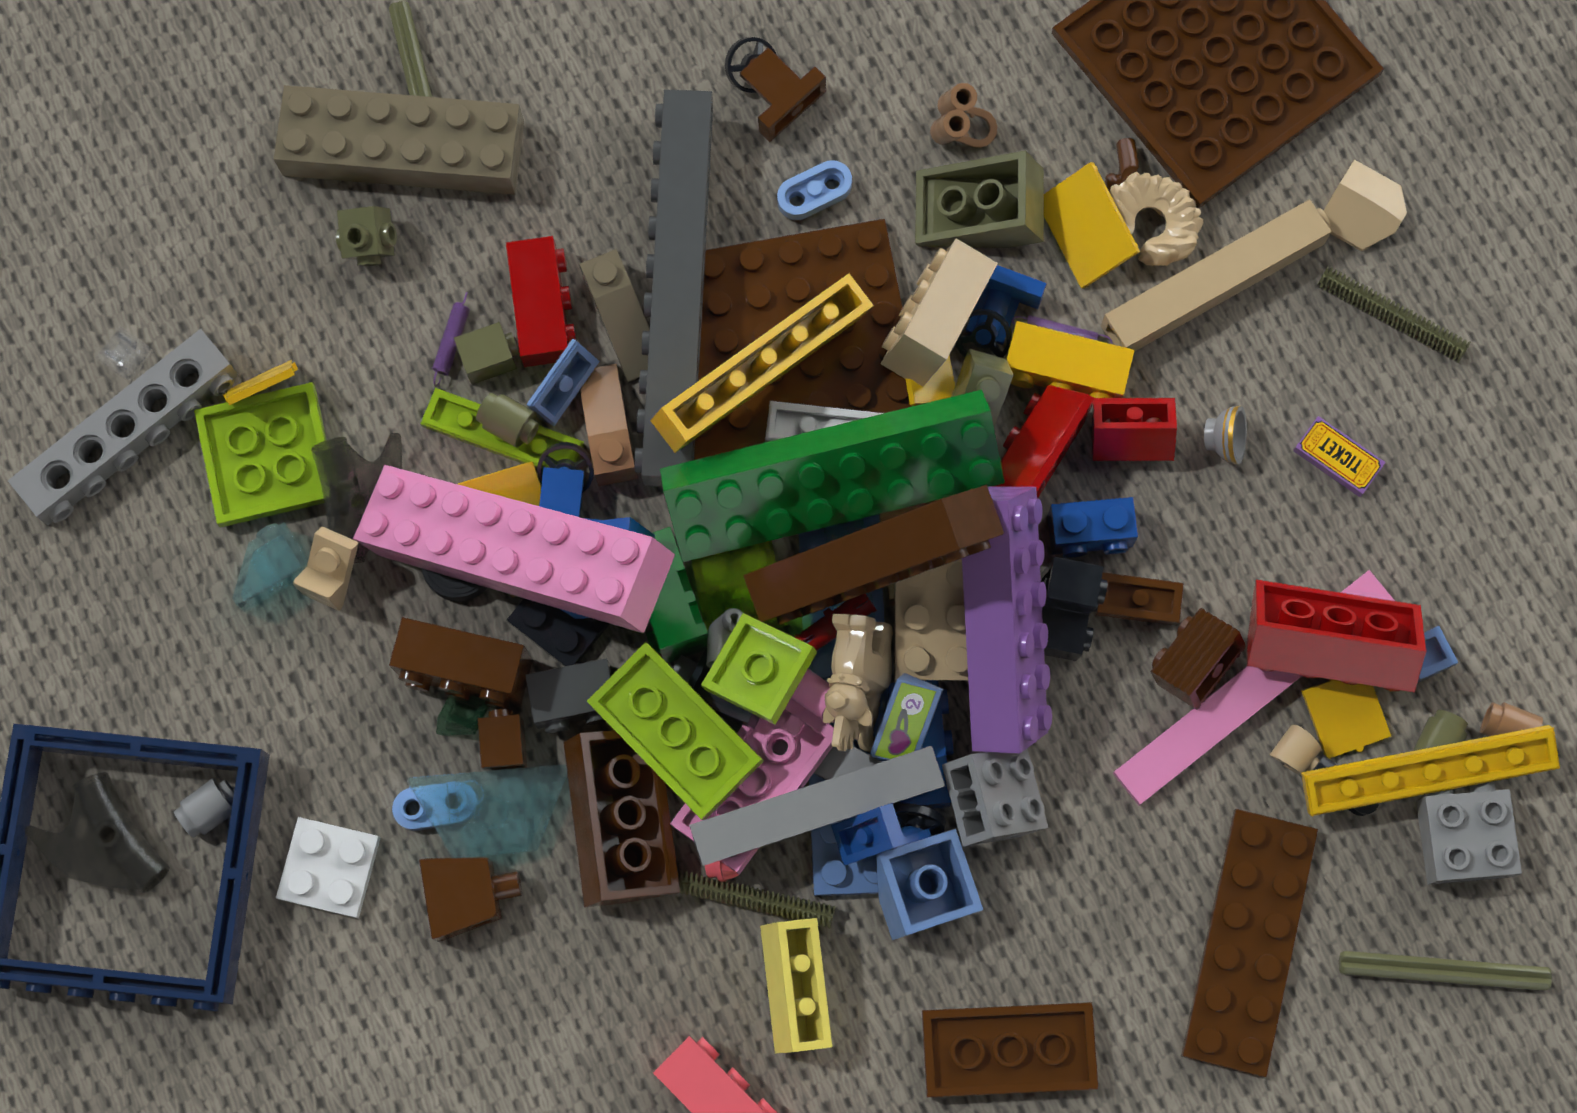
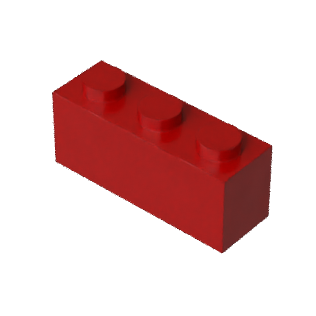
M553 236L506 242L519 352L524 367L556 363L571 340L577 341L574 323L567 324L565 310L572 309V300L569 286H562L560 273L567 272L564 248L557 249Z

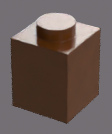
M499 709L489 711L486 718H478L481 768L486 773L527 769L525 729L522 717L519 714L513 715V710Z

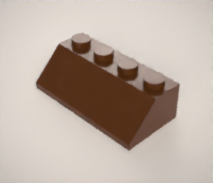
M615 730L579 733L563 742L584 908L622 904L680 893L666 783Z

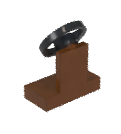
M742 38L731 46L726 55L725 72L730 83L740 91L758 93L770 105L758 117L759 132L769 142L826 93V76L818 68H812L800 79L777 56L774 48L761 38ZM751 41L757 42L753 53L745 55L741 64L731 65L733 55L741 45ZM741 71L740 77L752 88L741 86L735 80L732 72Z

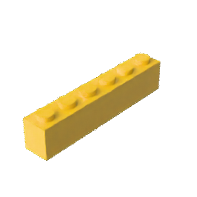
M848 273L664 405L650 421L674 453H677L861 319L874 305L850 273Z

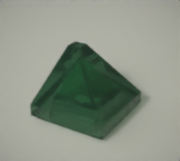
M470 695L469 701L448 697L437 717L436 734L442 736L476 735L479 729L478 718L485 717L489 706L485 705V700L474 695Z

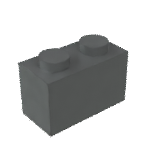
M607 658L525 674L533 721L538 729L545 728L546 733H556L570 729V722L586 720L587 725L606 722L587 700L612 676Z

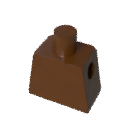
M425 858L419 860L431 937L437 942L502 919L499 900L522 896L518 871L495 875L493 862L489 858Z

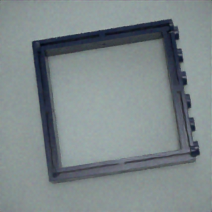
M13 723L0 799V988L10 989L11 981L26 983L25 991L51 994L52 986L68 987V996L93 998L94 990L109 991V1000L135 1003L137 994L152 996L151 1004L177 1007L178 999L193 1000V1009L219 1011V1004L233 1005L270 754L257 748ZM42 751L237 771L206 980L7 959Z

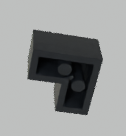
M1054 557L1042 572L1041 582H1044L1046 586V602L1042 607L1043 623L1048 627V643L1046 648H1044V655L1077 661L1082 656L1083 651L1089 652L1093 638V628L1087 627L1089 615L1092 612H1096L1098 604L1103 605L1108 581L1102 579L1103 566Z

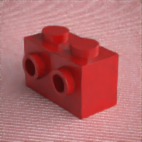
M1094 398L1092 410L1093 461H1174L1177 436L1175 398Z

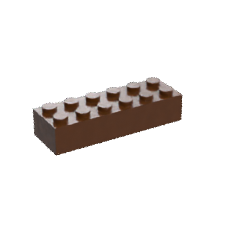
M984 485L934 501L743 576L759 621L764 622L776 617L780 625L990 549L989 539L1003 535L1004 531L988 487Z

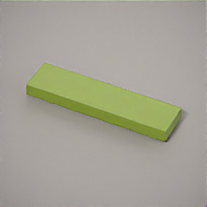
M435 388L420 423L423 428L522 464L533 462L536 469L542 453L553 444L570 442L582 448L585 447L584 441L539 425L533 440L529 444L523 442L521 446L516 448L482 428L483 424L476 421V415L481 404ZM558 449L549 453L548 456L556 461L570 459L575 463L579 461L581 454L571 449ZM543 461L542 471H543V467L550 468V467Z

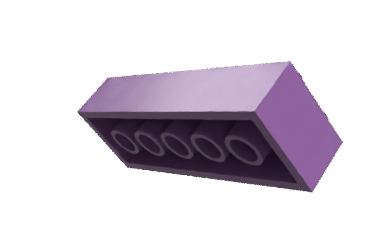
M988 487L1004 534L989 539L990 549L962 558L972 751L1020 754L1047 734L1052 724V710L1046 703V689L1050 683V669L1044 660V648H1046L1048 643V627L1043 623L1042 607L1046 602V586L1044 582H1041L1040 566L1044 561V544L1039 540L1038 524L1041 522L1043 510L1041 500L1037 498L1036 487Z

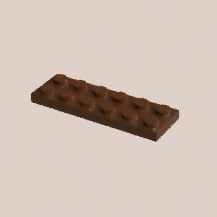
M1240 809L1234 810L1181 1057L1263 1078L1267 1077L1318 829Z

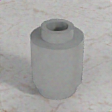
M212 778L181 800V806L174 811V814L191 837L194 838L200 833L206 835L231 816L235 790L226 780L219 783L216 779Z

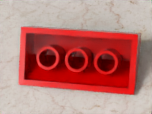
M1052 385L1047 386L1042 396L1035 392L1023 414L1029 416L1021 429L1014 426L1003 444V447L1008 450L1001 460L1005 483L992 487H1036L1037 498H1039L1087 420L1094 397L1086 393Z
M1263 580L1255 581L1247 638V666L1256 667L1268 672L1282 671L1299 674L1306 678L1320 677L1339 680L1350 685L1364 684L1382 687L1389 691L1415 692L1426 655L1421 605Z

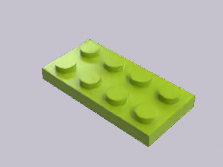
M647 642L587 700L593 709L701 820H706L764 762Z

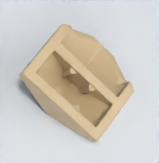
M1356 160L1352 162L1323 210L1330 221L1331 235L1360 251H1364L1379 241L1395 234L1407 214L1401 185Z

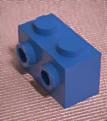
M1133 497L1051 504L1047 514L1052 555L1063 554L1065 558H1076L1087 555V551L1104 550L1105 554H1119L1133 547L1138 538Z

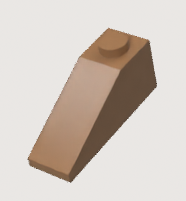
M617 364L596 367L580 389L595 478L598 486L638 479V475L635 473V459Z

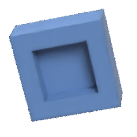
M1440 626L1424 632L1426 655L1418 683L1456 666L1458 663Z

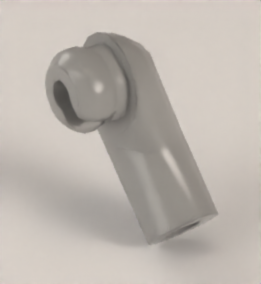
M730 608L726 610L709 626L706 665L709 668L712 667L743 614L739 609Z

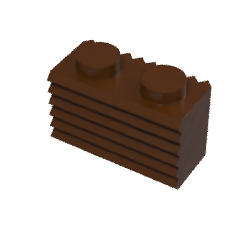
M1200 608L1193 617L1188 616L1181 622L1177 630V638L1168 649L1162 648L1156 654L1152 662L1153 669L1150 672L1158 686L1197 710L1200 708L1201 703L1205 702L1206 697L1210 695L1211 690L1215 689L1221 677H1224L1226 671L1230 670L1236 658L1240 657L1246 645L1240 631L1213 616L1210 612Z

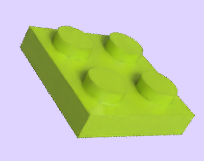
M743 613L701 686L706 691L776 725L816 656L817 651L813 646Z

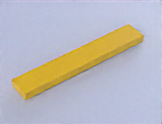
M1546 725L1301 772L1307 811L1310 816L1560 769L1554 727Z

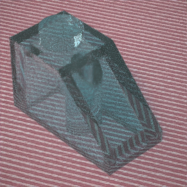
M285 522L280 525L274 523L264 527L256 534L257 538L248 543L232 597L235 604L244 612L249 611L293 585L294 579L307 567L308 557L293 531Z

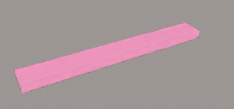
M1370 570L1340 592L1395 601ZM1247 666L1206 698L1205 702L1201 703L1199 709L1196 710L1194 708L1115 770L1113 775L1138 806L1141 805L1302 676L1282 671L1268 672L1256 667Z

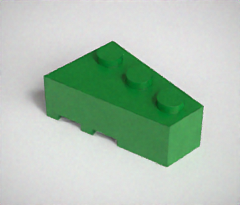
M671 527L652 532L655 534V539L674 553L675 556L650 617L653 630L645 632L651 647L658 654L661 653L667 663L678 660L681 655L686 657L704 651L707 647L708 632L700 615L697 601L689 583Z

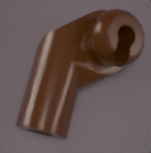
M1123 138L1116 144L1119 171L1118 174L1109 173L1105 177V185L1109 192L1111 186L1115 184L1120 185L1129 175L1137 172L1139 169L1136 142L1132 138Z

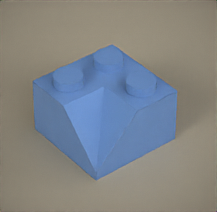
M956 829L876 854L879 902L892 940L983 910Z

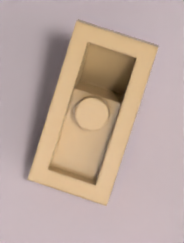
M321 526L314 534L307 567L294 579L293 585L304 596L340 611L344 605L359 542Z

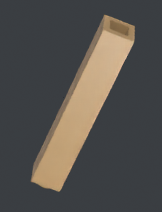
M1309 199L1106 313L1101 327L1105 334L1110 337L1113 345L1137 351L1323 246L1331 234L1330 221L1321 208L1316 209Z

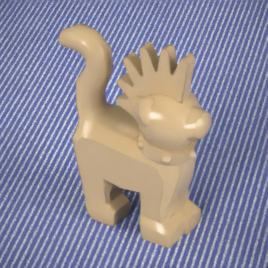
M833 614L832 623L837 630L832 654V675L827 679L830 688L825 694L826 708L823 712V722L826 724L835 722L832 747H837L838 751L853 749V741L855 739L858 741L860 749L870 753L875 741L873 728L879 714L881 695L891 682L892 626L885 622H875V618L869 616Z

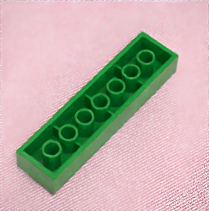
M982 389L660 468L663 492L682 562L939 500L984 485L992 487L1005 483L992 414Z

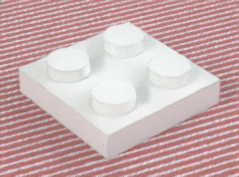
M298 817L276 899L359 919L381 837Z

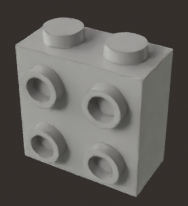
M1028 749L1020 754L999 752L970 754L942 764L963 847L1017 838L1048 828L1044 805L1040 798Z
M1495 783L1469 786L1470 793L1454 794V789L1429 793L1428 796L1416 801L1427 885L1511 878L1522 874L1510 789L1496 790Z

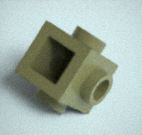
M368 206L337 210L339 229L336 231V244L341 251L343 259L357 260V266H374L381 264V257L395 256L394 246L397 242V232L394 224L391 222L390 208Z

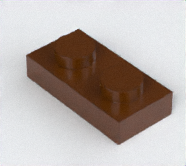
M1103 572L1102 579L1108 581L1103 605L1098 604L1097 616L1178 626L1180 623L1184 583Z

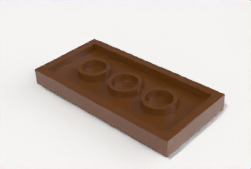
M1092 1002L922 1010L926 1097L1098 1089Z

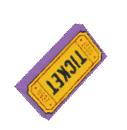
M1319 416L1293 450L1358 497L1362 496L1386 463Z

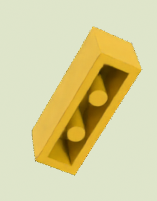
M1016 321L1007 356V361L1014 375L1011 384L1021 388H1033V385L1047 388L1048 385L1086 393L1094 398H1123L1135 350Z

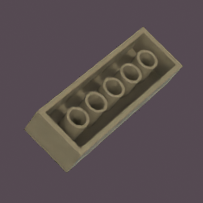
M284 85L274 161L282 175L290 177L516 195L524 119L520 105L513 103Z

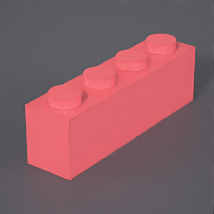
M689 1036L653 1072L691 1113H778L764 1098L756 1103L745 1092L750 1084L733 1067L726 1073L715 1062L720 1054L703 1036L698 1042Z

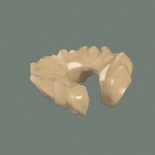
M1135 172L1129 175L1120 185L1115 184L1111 186L1110 194L1132 235L1135 228V217L1141 210L1152 208L1165 218L1166 227L1164 232L1157 237L1147 240L1142 245L1138 258L1139 261L1146 265L1167 266L1174 261L1187 258L1195 249L1197 239L1199 238L1198 232L1203 225V219L1199 217L1201 210L1196 208V201L1190 198V191L1182 188L1181 183L1173 182L1170 177L1162 178L1160 175L1151 176L1149 173L1139 174Z

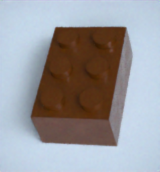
M402 617L389 666L398 674L399 680L406 682L405 686L408 688L429 692L430 686L446 691L445 696L453 699L469 701L470 695L485 700V705L489 707L509 709L510 704L521 707L527 685L525 674L530 673L533 659L522 644Z

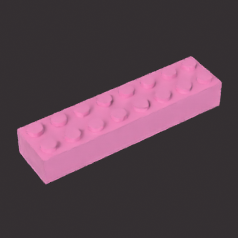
M388 465L383 467L353 540L359 542L375 554L388 559L641 633L645 632L675 556L674 553L651 536Z

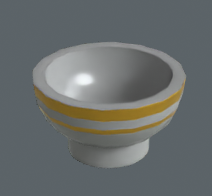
M1233 406L1222 411L1217 418H1208L1206 420L1204 444L1206 450L1216 451L1223 460L1233 464L1242 463L1247 437L1246 414L1242 406Z

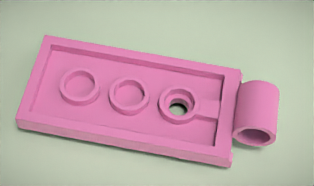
M807 669L776 725L762 718L759 719L755 729L742 725L737 734L764 762L707 819L801 789L805 786L832 749L834 727L823 722V712L826 708L825 694L830 688L829 682L810 669ZM778 741H784L788 744L787 752L783 755L773 753V746ZM685 803L670 824L694 842L689 825L703 820ZM759 848L719 861L740 875Z

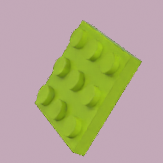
M312 382L247 397L230 406L225 402L194 410L216 523L220 528L339 500L317 392Z

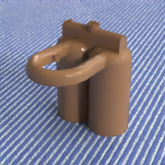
M968 83L957 84L940 96L937 107L941 117L933 122L930 130L931 137L936 143L947 145L957 141L970 147L982 148L994 141L997 135L996 120L990 112L974 107L977 102V92L972 85ZM978 116L987 122L989 132L984 139L978 140L969 137L967 133L970 128L969 117Z

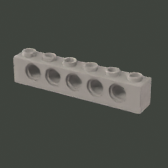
M199 329L11 477L8 482L35 516L46 525H50L52 522H61L73 512V506L85 496L92 497L99 493L106 485L105 480L117 471L123 472L132 467L138 460L137 455L149 445L156 446L162 443L169 436L170 429L181 420L188 421L195 417L194 410L202 408L201 404L213 395L219 396L229 390L234 383L233 379L239 374L202 329ZM199 373V378L194 385L183 387V381L189 374ZM167 398L166 406L161 411L151 412V407L156 400ZM135 423V428L131 435L124 438L119 437L120 430L124 425ZM102 448L103 452L100 459L94 463H88L89 454L94 449ZM70 473L68 484L63 488L56 489L57 479L63 474Z

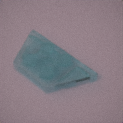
M565 764L407 778V785L414 792L425 811L426 817L432 827L436 829L442 839L441 842L451 858L530 852L538 850L567 777V767Z

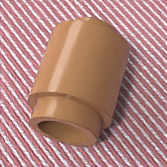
M1492 702L1482 720L1480 733L1494 736L1541 727L1543 717L1505 702L1501 705Z

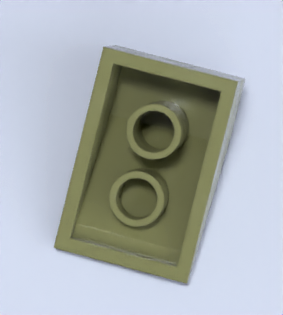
M1025 150L916 170L915 244L924 247H950L957 238L973 248H1011L1044 242V168Z

